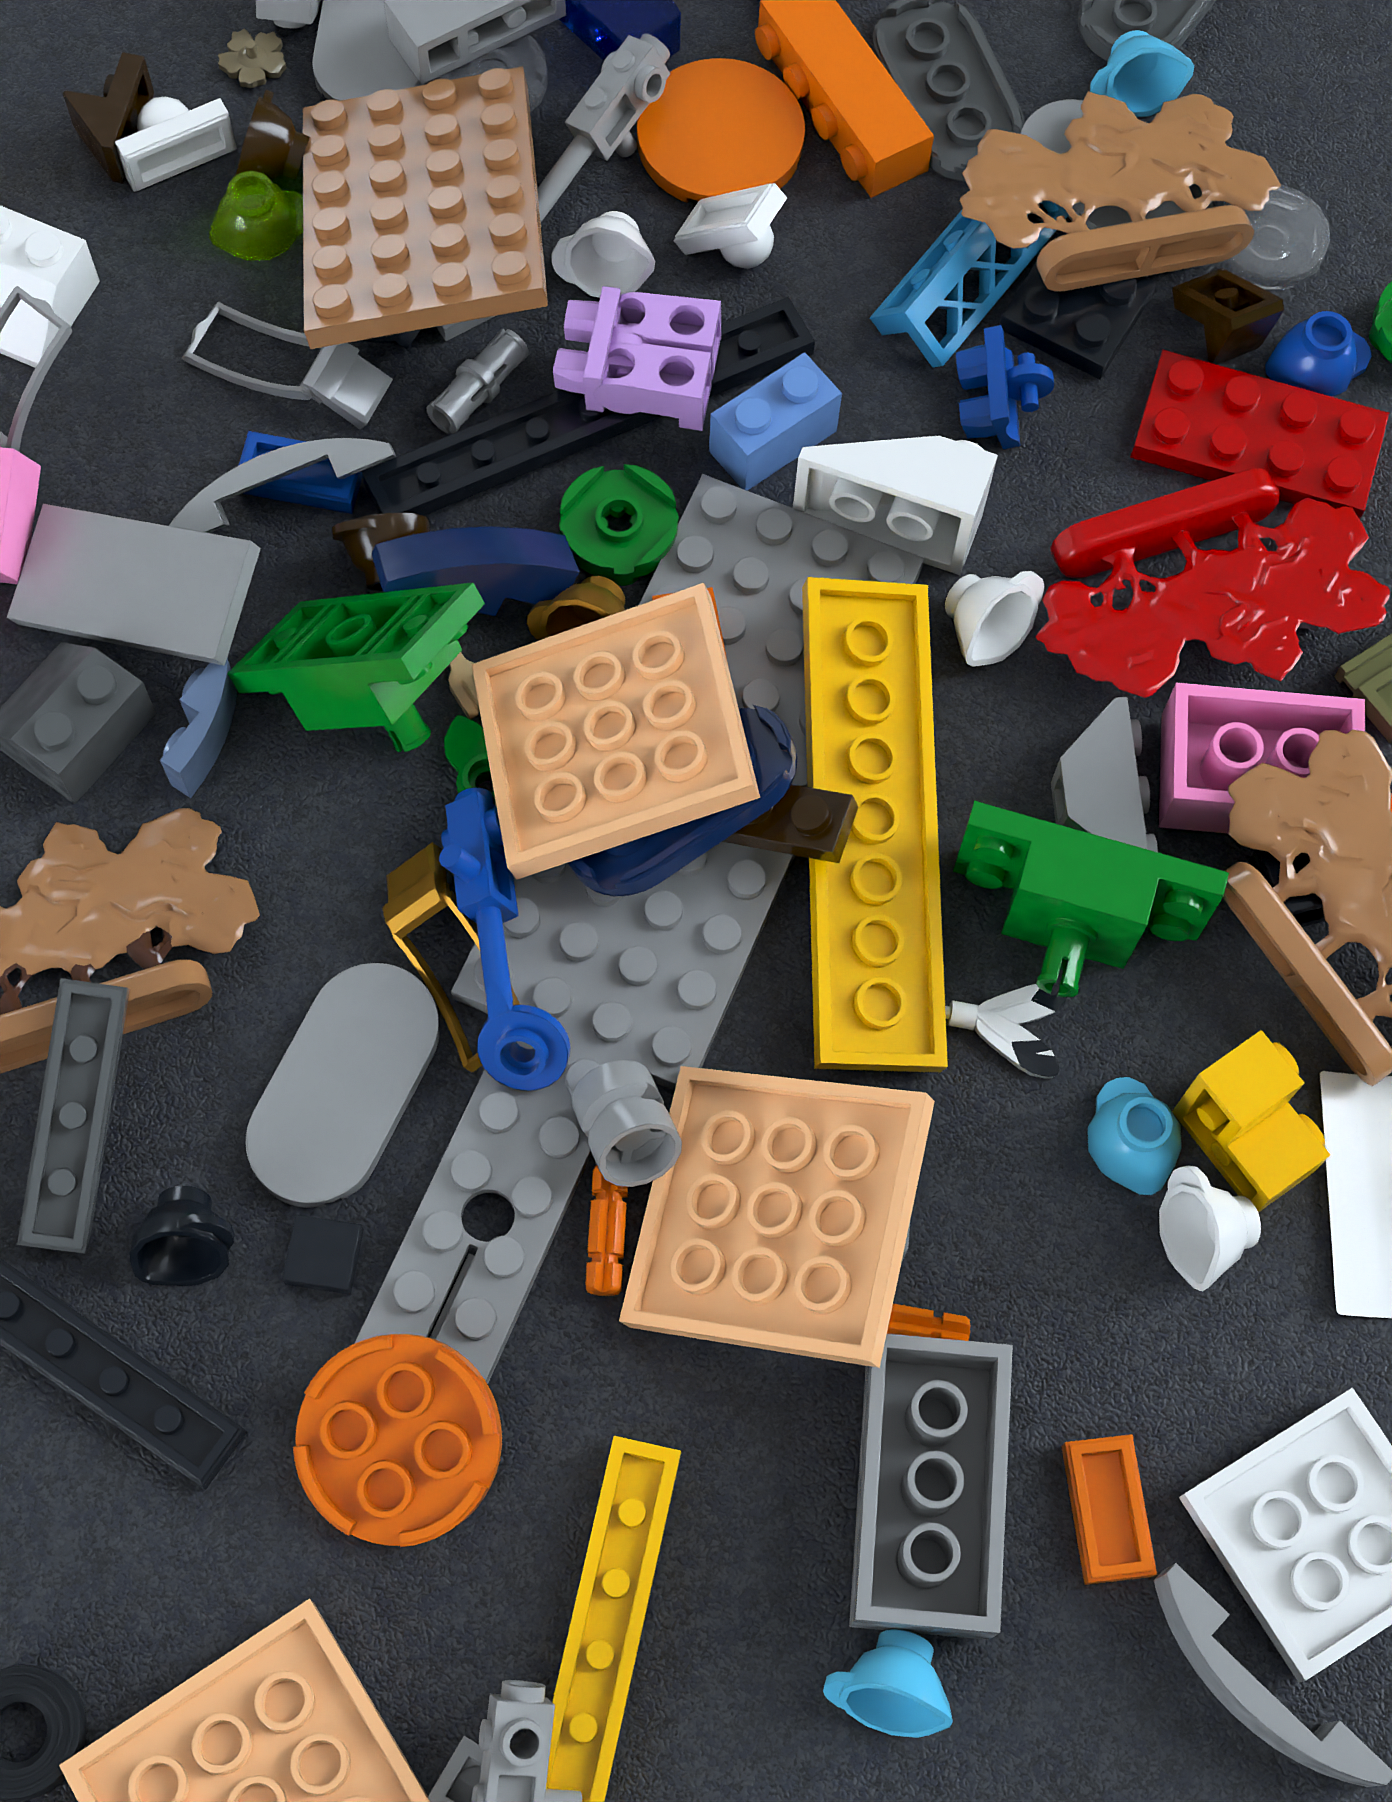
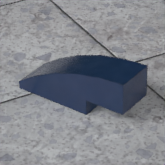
M487 526L450 528L418 533L378 543L371 553L384 592L473 582L485 603L478 613L496 616L505 597L532 604H537L539 601L553 600L561 592L573 585L580 572L565 535L526 528Z

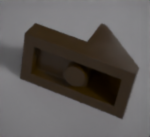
M122 52L115 74H109L105 80L103 97L73 91H64L63 96L72 124L112 182L124 184L126 176L115 141L138 132V115L143 105L153 99L154 90L145 57Z
M1224 268L1172 287L1175 309L1204 324L1208 362L1217 365L1259 348L1284 311L1282 298Z

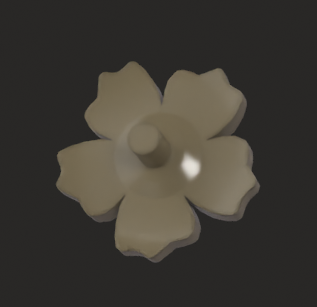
M242 29L239 32L234 31L232 32V40L227 43L229 52L218 54L219 69L227 73L231 79L238 78L241 87L255 88L264 85L267 82L266 77L279 78L287 68L283 53L280 52L282 40L276 36L275 32L268 34L260 32L256 35L255 40H253L246 29Z

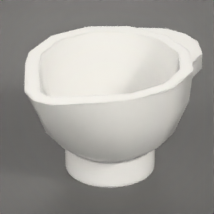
M618 211L606 212L600 217L582 224L574 235L561 238L551 254L553 268L562 279L577 285L590 296L600 298L602 286L620 288L621 294L637 291L652 274L655 267V259L639 233L638 225L630 216Z
M1032 571L1020 572L1013 578L991 576L981 579L977 575L969 574L960 578L952 586L946 597L945 611L948 616L954 619L960 650L968 665L975 667L1003 661L1021 646L1033 628L1038 605L1042 600L1044 592L1042 578Z
M1183 1166L1173 1171L1168 1180V1191L1159 1210L1160 1237L1167 1258L1174 1268L1194 1289L1203 1292L1241 1258L1244 1249L1252 1248L1256 1245L1261 1233L1260 1217L1256 1207L1248 1198L1244 1196L1232 1197L1228 1191L1211 1187L1207 1176L1198 1167Z

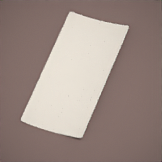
M1322 1071L1320 1073L1324 1139L1325 1148L1331 1154L1326 1160L1336 1311L1340 1315L1392 1318V1076H1386L1376 1085L1371 1086L1361 1080L1357 1074Z

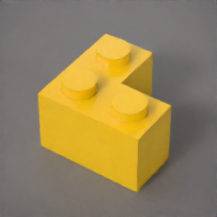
M1262 1030L1199 1073L1172 1111L1237 1195L1248 1198L1254 1204L1258 1213L1314 1173L1331 1156L1324 1147L1325 1139L1319 1127L1305 1114L1298 1115L1289 1104L1291 1098L1304 1084L1298 1075L1299 1068L1295 1059L1283 1045L1277 1042L1272 1043Z

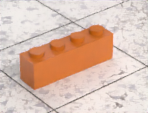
M760 0L758 27L755 29L757 46L765 59H772L783 74L785 84L793 92L796 99H801L809 110L819 136L824 140L829 139L840 154L843 168L849 178L853 181L858 180L870 198L927 172L934 134L837 1Z

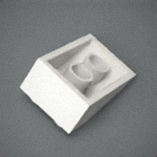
M942 436L802 447L798 457L793 508L923 557V563L960 575L983 515L998 455L983 450V448L973 442L966 440L954 441Z

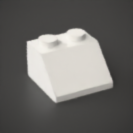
M0 206V308L12 290L19 286L32 297L48 302L54 313L72 326L100 282L86 240ZM20 300L0 333V353L36 368L47 347L60 329L23 300Z

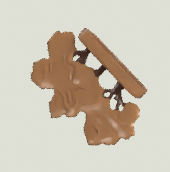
M179 808L150 822L143 823L136 837L130 841L123 852L116 854L107 851L104 842L99 839L96 830L75 824L67 825L59 822L54 824L43 843L45 853L41 858L30 861L17 880L22 898L11 907L3 908L0 906V986L4 992L0 997V1074L45 1060L48 1057L57 997L27 1007H22L18 997L24 984L32 975L49 968H62L71 974L72 980L91 982L90 976L96 969L105 966L117 954L128 953L144 970L99 983L130 988L123 1034L186 1015L208 1003L212 997V988L207 971L199 962L193 960H174L163 964L161 962L171 948L176 946L190 945L212 954L230 952L236 941L242 937L244 925L256 921L260 916L254 894L247 880L228 875L213 874L205 870V865L215 856L218 837L222 832L220 826L212 821L202 819L197 811L190 808ZM157 926L162 928L164 938L163 942L152 947L150 931ZM18 967L22 971L20 980L16 985L12 986L7 979V975Z

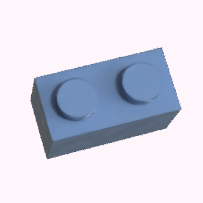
M804 352L711 413L709 452L739 487L748 491L799 457L802 447L815 446L837 432L842 392Z

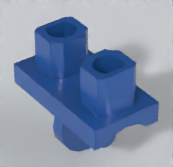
M1002 326L984 328V345L956 352L957 372L963 390L988 386L989 394L960 400L961 426L967 438L997 435L1003 449L1019 447L1020 435L1017 401H1021V409L1024 412L1038 410V399L1047 396L1054 389L1053 371L1043 364H1036L1035 355L1029 352L1020 354L1018 356V365L1014 366L1013 353L1005 348Z

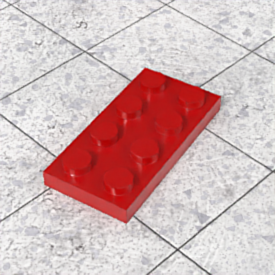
M1162 350L1130 458L1211 481L1249 469H1265L1279 489V500L1295 504L1308 497L1316 501L1326 502L1335 509L1348 506L1352 507L1358 518L1361 519L1366 508L1389 413Z

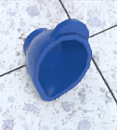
M1322 311L1287 330L1266 362L1265 368L1270 380L1335 397L1346 391L1353 378L1365 372L1372 356L1370 346L1366 340L1352 331L1351 325L1346 318L1335 312Z

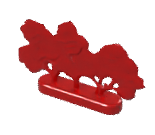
M1254 468L1093 517L1071 525L1062 531L1053 541L1050 549L1055 563L1066 577L1078 579L1110 569L1113 570L1109 577L1097 588L1089 587L1080 581H1059L1050 585L1042 599L1048 612L1049 621L1035 637L1038 641L1044 643L1047 651L1056 654H1067L1077 673L1086 675L1095 681H1110L1119 690L1144 698L1152 696L1175 675L1180 662L1179 654L1185 641L1194 639L1205 641L1211 656L1235 665L1242 662L1251 663L1258 673L1281 682L1285 675L1294 668L1303 653L1298 645L1299 638L1296 633L1300 623L1304 622L1318 627H1326L1338 634L1375 627L1383 622L1387 611L1384 605L1389 600L1390 589L1388 586L1376 581L1371 575L1363 571L1350 570L1348 566L1349 562L1361 550L1369 538L1352 507L1343 506L1335 509L1326 502L1316 501L1307 497L1294 504L1285 522L1279 526L1268 528L1255 524L1266 518L1276 508L1280 499V493L1272 477L1265 469ZM1239 529L1238 548L1232 551L1217 549L1205 551L1197 549L1194 544ZM1270 537L1278 545L1277 550L1268 551L1259 538ZM1177 548L1181 549L1187 560L1183 571L1167 578L1150 577L1140 573L1134 564L1136 561ZM1141 580L1150 582L1155 586V592L1142 591L1139 582ZM1122 581H1130L1134 594L1129 607L1123 610H1115L1112 607L1114 588L1122 590L1126 588ZM1101 592L1104 596L1102 605L1095 607L1090 602L1091 596Z

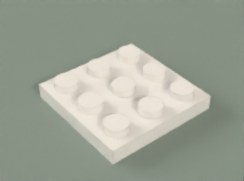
M1353 1388L1179 1497L1298 1683L1308 1680L1392 1625V1445Z

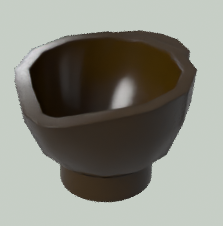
M265 90L263 98L259 96L244 139L239 163L234 175V182H271L281 175L296 181L310 136L297 132L291 118L272 103L274 92Z
M384 513L338 523L332 526L333 540L343 542L355 567L365 573L367 589L383 591L371 555L375 545L412 534L430 532L431 527L428 519L423 515L414 513Z

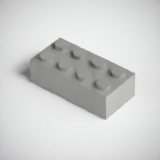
M887 1334L880 1368L866 1366L849 1627L876 1630L898 1629L919 1634L990 1640L1000 1633L1013 1345Z

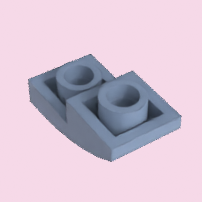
M228 659L225 666L209 663L206 668L197 669L189 677L183 688L182 697L179 699L189 725L187 728H179L171 735L165 745L163 757L160 759L171 786L189 798H192L216 762L232 723L237 689L227 674L231 670Z

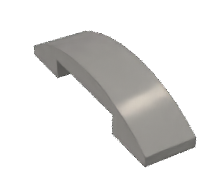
M332 438L285 446L244 462L217 478L189 501L169 526L212 533L230 525L221 505V502L328 458L337 478L344 479L393 459L396 455L389 443L370 439Z
M1177 1563L1162 1570L1153 1580L1167 1623L1182 1652L1214 1696L1250 1731L1294 1761L1340 1781L1373 1787L1387 1785L1392 1780V1770L1340 1720L1321 1724L1312 1733L1212 1637V1634L1230 1614Z

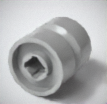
M629 1060L607 1062L590 1070L577 1083L572 1093V1107L582 1131L589 1137L590 1150L599 1171L606 1181L616 1186L634 1187L643 1185L663 1176L675 1165L681 1154L682 1140L670 1114L664 1106V1101L647 1067L636 1061Z

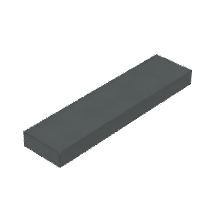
M60 978L17 1245L88 1253L130 988Z

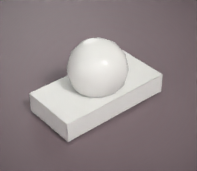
M166 96L153 98L143 105L138 115V132L115 141L126 179L134 192L237 149L229 113L220 98L190 111L177 99Z
M769 183L700 199L675 235L674 242L685 255L720 249L725 260L734 267L746 269L756 267L764 262L771 253L774 235L770 223L787 197L776 183Z

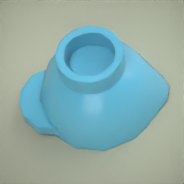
M1130 31L1121 35L1113 44L1107 66L1100 69L1094 76L1090 84V92L1106 95L1125 102L1129 110L1136 117L1152 116L1161 111L1163 102L1174 100L1180 95L1193 76L1194 64L1189 57L1171 44L1144 31Z
M1130 1077L1116 1078L1107 1082L1096 1097V1114L1088 1126V1152L1101 1173L1114 1182L1139 1195H1153L1163 1188L1176 1165L1182 1149L1181 1125L1169 1106L1154 1098L1144 1083Z
M898 1629L881 1632L876 1648L864 1652L850 1672L837 1671L826 1677L823 1689L825 1697L869 1728L889 1735L918 1738L950 1728L953 1723L950 1705L941 1681L931 1666L934 1649L926 1639L912 1632Z

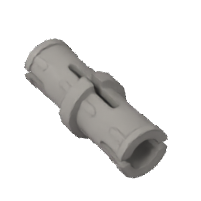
M503 328L474 359H466L457 368V377L426 407L431 421L445 433L451 432V434H454L482 403H490L500 392L499 385L529 355V350L523 339L512 330L507 329L505 331Z

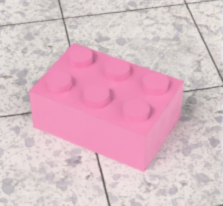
M1176 683L1161 715L1159 827L1229 834V813L1235 803L1228 793V786L1262 762L1282 768L1299 777H1307L1310 775L1309 757L1319 741L1320 733L1324 730H1337L1345 734L1352 729L1365 731V699Z

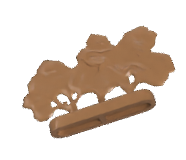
M1088 91L1081 104L1082 118L1073 119L1064 133L1072 146L1068 152L1058 154L1043 147L1040 142L1027 135L990 129L987 130L977 145L978 154L968 160L967 167L962 172L970 189L960 198L963 207L962 216L985 222L999 243L1011 248H1024L1038 240L1039 233L1043 228L1068 233L1050 241L1042 248L1037 257L1036 266L1047 289L1054 292L1079 289L1228 260L1244 250L1254 236V229L1244 210L1262 211L1265 203L1269 201V191L1277 190L1281 186L1265 157L1226 145L1225 141L1231 137L1233 132L1232 119L1234 116L1232 112L1224 107L1215 105L1212 99L1201 94H1190L1163 102L1161 111L1156 114L1151 123H1146L1137 119L1125 102ZM1192 184L1198 185L1202 191V196L1194 199L1189 186ZM1051 201L1061 206L1072 218V221L1068 223L1064 216H1058L1055 220L1039 208V203ZM1164 201H1173L1185 211V213L1158 218H1145L1149 211L1155 210ZM1211 201H1225L1231 204L1206 209ZM1078 202L1084 204V213L1082 215L1076 214L1072 208ZM1109 205L1124 209L1132 220L1130 223L1091 230L1086 225V221L1094 209ZM1032 212L1038 215L1044 223L1033 224L1028 220L1027 214Z
M1352 729L1345 734L1337 730H1324L1320 733L1319 741L1310 754L1308 761L1310 775L1302 778L1282 768L1262 762L1228 786V793L1235 801L1229 813V835L1242 846L1269 852L1280 862L1279 883L1272 888L1255 867L1245 862L1235 863L1225 871L1229 872L1223 898L1351 1070L1365 1083L1374 1086L1392 1072V1048L1373 1023L1375 1016L1392 1018V1002L1390 1001L1392 984L1387 985L1385 979L1389 969L1392 967V812L1390 810L1392 769L1388 765L1374 737L1367 732ZM1300 853H1308L1310 862L1296 874L1292 864L1295 857ZM1315 893L1322 900L1324 917L1329 924V935L1314 944L1283 903L1287 898ZM1347 942L1364 945L1378 963L1379 978L1376 990L1358 999H1355L1326 960Z

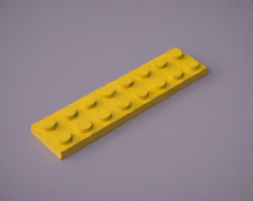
M807 577L802 586L807 787L853 795L858 805L840 863L809 858L814 1068L941 1073L948 1067L928 585Z

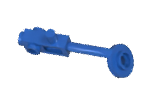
M469 788L458 793L454 802L445 805L448 828L441 833L443 850L440 853L439 861L443 867L454 874L458 910L477 923L488 1018L478 1036L477 1053L484 1069L499 1083L517 1090H539L556 1082L565 1071L570 1057V1041L561 1023L548 1012L529 1005L513 1004L503 923L519 916L514 878L507 868L497 806L493 803V796L486 789ZM516 1041L525 1042L533 1048H523Z

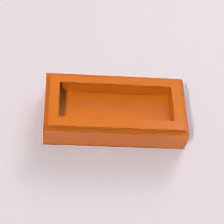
M1133 1435L1065 1442L1061 1447L1084 1585L1147 1578L1157 1575Z

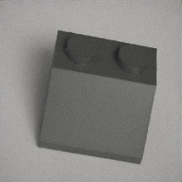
M61 642L0 707V751L73 804H76L156 715V711L143 681L94 647Z

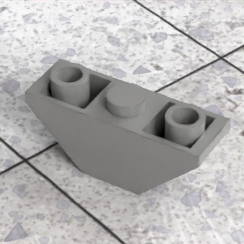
M1127 697L1114 698L1060 757L1051 781L1055 822L1062 826L1158 852L1155 835L1146 834L1144 813L1149 811L1150 789L1147 777L1138 776L1136 756H1140L1142 750V731L1139 720L1130 719Z

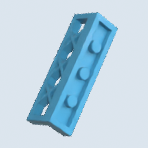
M1051 201L1041 202L1048 215L1055 220L1058 216H1064L1065 219L1069 216L1061 206ZM961 210L871 315L870 319L882 336L907 332L932 367L944 366L1054 234L1055 229L1043 228L1039 233L1038 240L1028 247L1011 248V258L1006 264L995 263L996 238L992 230L985 222L963 217ZM968 270H979V296L973 303L963 302V276ZM936 308L947 309V334L940 343L925 324V321Z

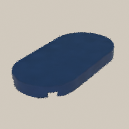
M753 705L755 709L739 708L760 798L568 862L579 880L591 890L609 896H629L644 892L658 885L771 809L790 788L797 769L796 746L786 725L779 716L771 710L757 705Z

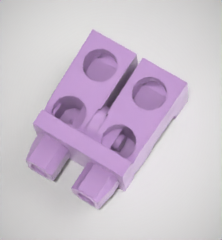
M602 286L599 302L568 300L564 321L565 340L590 343L588 352L563 348L557 350L553 367L555 388L585 394L586 410L604 412V408L622 414L644 412L679 418L680 428L703 431L711 391V380H713L721 340V301L641 292L621 294L620 288Z

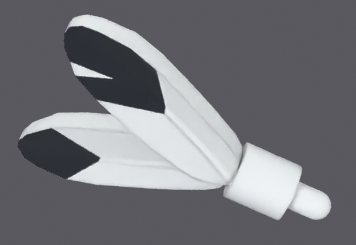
M1036 984L996 996L979 1006L952 1000L950 1006H945L947 1025L969 1030L975 1029L976 1033L989 1046L1018 1069L1030 1076L1053 1078L1059 1073V1064L1052 1050L1020 1025L1053 1014L1065 1003L1067 997L1057 996L1059 985L1054 984L1052 992L1049 994L1041 990Z

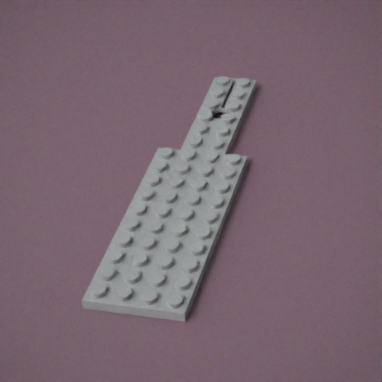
M702 474L678 523L676 540L670 551L660 560L639 605L652 601V596L675 593L704 583L706 588L713 587L728 668L739 708L755 709L753 705L767 708L779 716L786 725L797 750V769L792 784L807 787L803 584L807 577L916 584L922 570L924 558ZM720 842L653 888L629 896H609L591 890L579 880L568 863L518 880L513 876L519 916L503 923L511 985L520 1005H529L542 1009L555 1017L564 1027L569 1037L571 1048L567 1066L556 1082L548 1087L531 1091L507 1087L496 1081L484 1069L355 1343L388 1334H414L428 1337L467 1252L472 1247L477 1249L475 1256L468 1254L430 1338L440 1341L462 1354L477 1368L487 1384L489 1383L592 1155L589 1147V1137L582 1131L572 1107V1093L577 1083L590 1070L604 1063L629 1060L636 1061L647 1067L656 1084L675 1091L680 1066L702 1068L795 855ZM474 943L451 993L453 1000L488 1014L481 955ZM517 1042L523 1048H533L531 1045L525 1042ZM496 1193L505 1197L511 1203L515 1212L513 1225L505 1236L496 1237L489 1242L477 1240L470 1236L463 1227L462 1215L464 1208L472 1198L479 1194Z

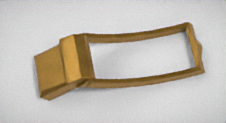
M432 842L386 875L388 903L383 906L382 910L393 939L407 955L435 999L456 1044L463 1067L472 1073L482 1066L478 1053L474 1056L472 1055L464 1031L444 990L418 949L407 936L412 930L446 906H449L480 951L477 924L458 910L456 895L453 891H450L449 884L447 883L446 868L439 861L442 849ZM511 985L513 1004L520 1005Z

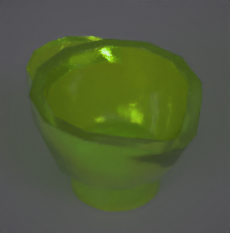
M256 171L242 172L236 175L228 184L227 192L222 197L211 223L209 239L215 246L247 261L270 260L287 251L297 236L303 233V195L296 191H283L263 173Z

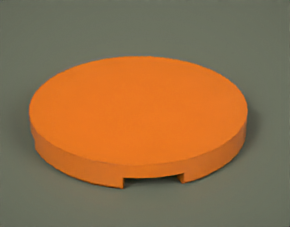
M712 58L698 60L670 71V76L666 80L665 88L660 98L655 102L649 103L637 120V147L644 168L659 187L686 203L689 199L699 201L700 199L769 183H776L781 189L797 170L798 161L804 146V116L793 92L782 80L764 68L735 59Z
M388 1334L365 1339L350 1345L327 1361L310 1381L304 1392L306 1395L297 1420L296 1446L293 1447L297 1474L305 1493L316 1510L330 1524L344 1534L388 1546L406 1547L425 1543L440 1537L467 1519L489 1491L497 1473L502 1449V1428L498 1407L492 1391L477 1368L450 1346L435 1339L414 1334Z

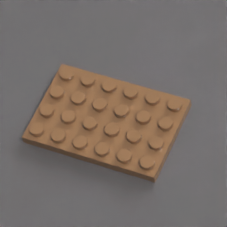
M523 66L511 69L495 68L483 74L453 80L436 79L426 85L400 90L383 89L368 96L341 101L325 100L317 105L303 108V134L310 136L303 155L304 333L310 349L548 306L528 85Z

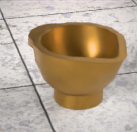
M591 576L584 579L581 584H574L553 600L539 601L530 610L527 625L530 633L539 641L624 611L625 596L621 588L612 580L602 576Z

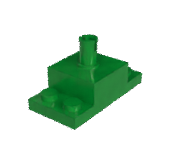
M473 582L301 601L227 674L239 693L266 691L271 695L283 693L305 731L384 726L393 741L396 751L401 752L404 750V752H407L423 744L431 735L430 728L424 723L413 703L463 650L457 639L464 635L468 629L466 623L485 603Z
M974 801L953 872L965 875L969 882L988 889H997L1004 886L1013 889L1001 934L1047 947L1036 985L1044 992L1051 994L1053 985L1057 981L1059 970H1062L1063 974L1057 996L1074 997L1078 994V983L1085 958L1124 969L1146 927L1150 928L1154 935L1165 940L1184 941L1190 939L1197 941L1224 896L1229 872Z

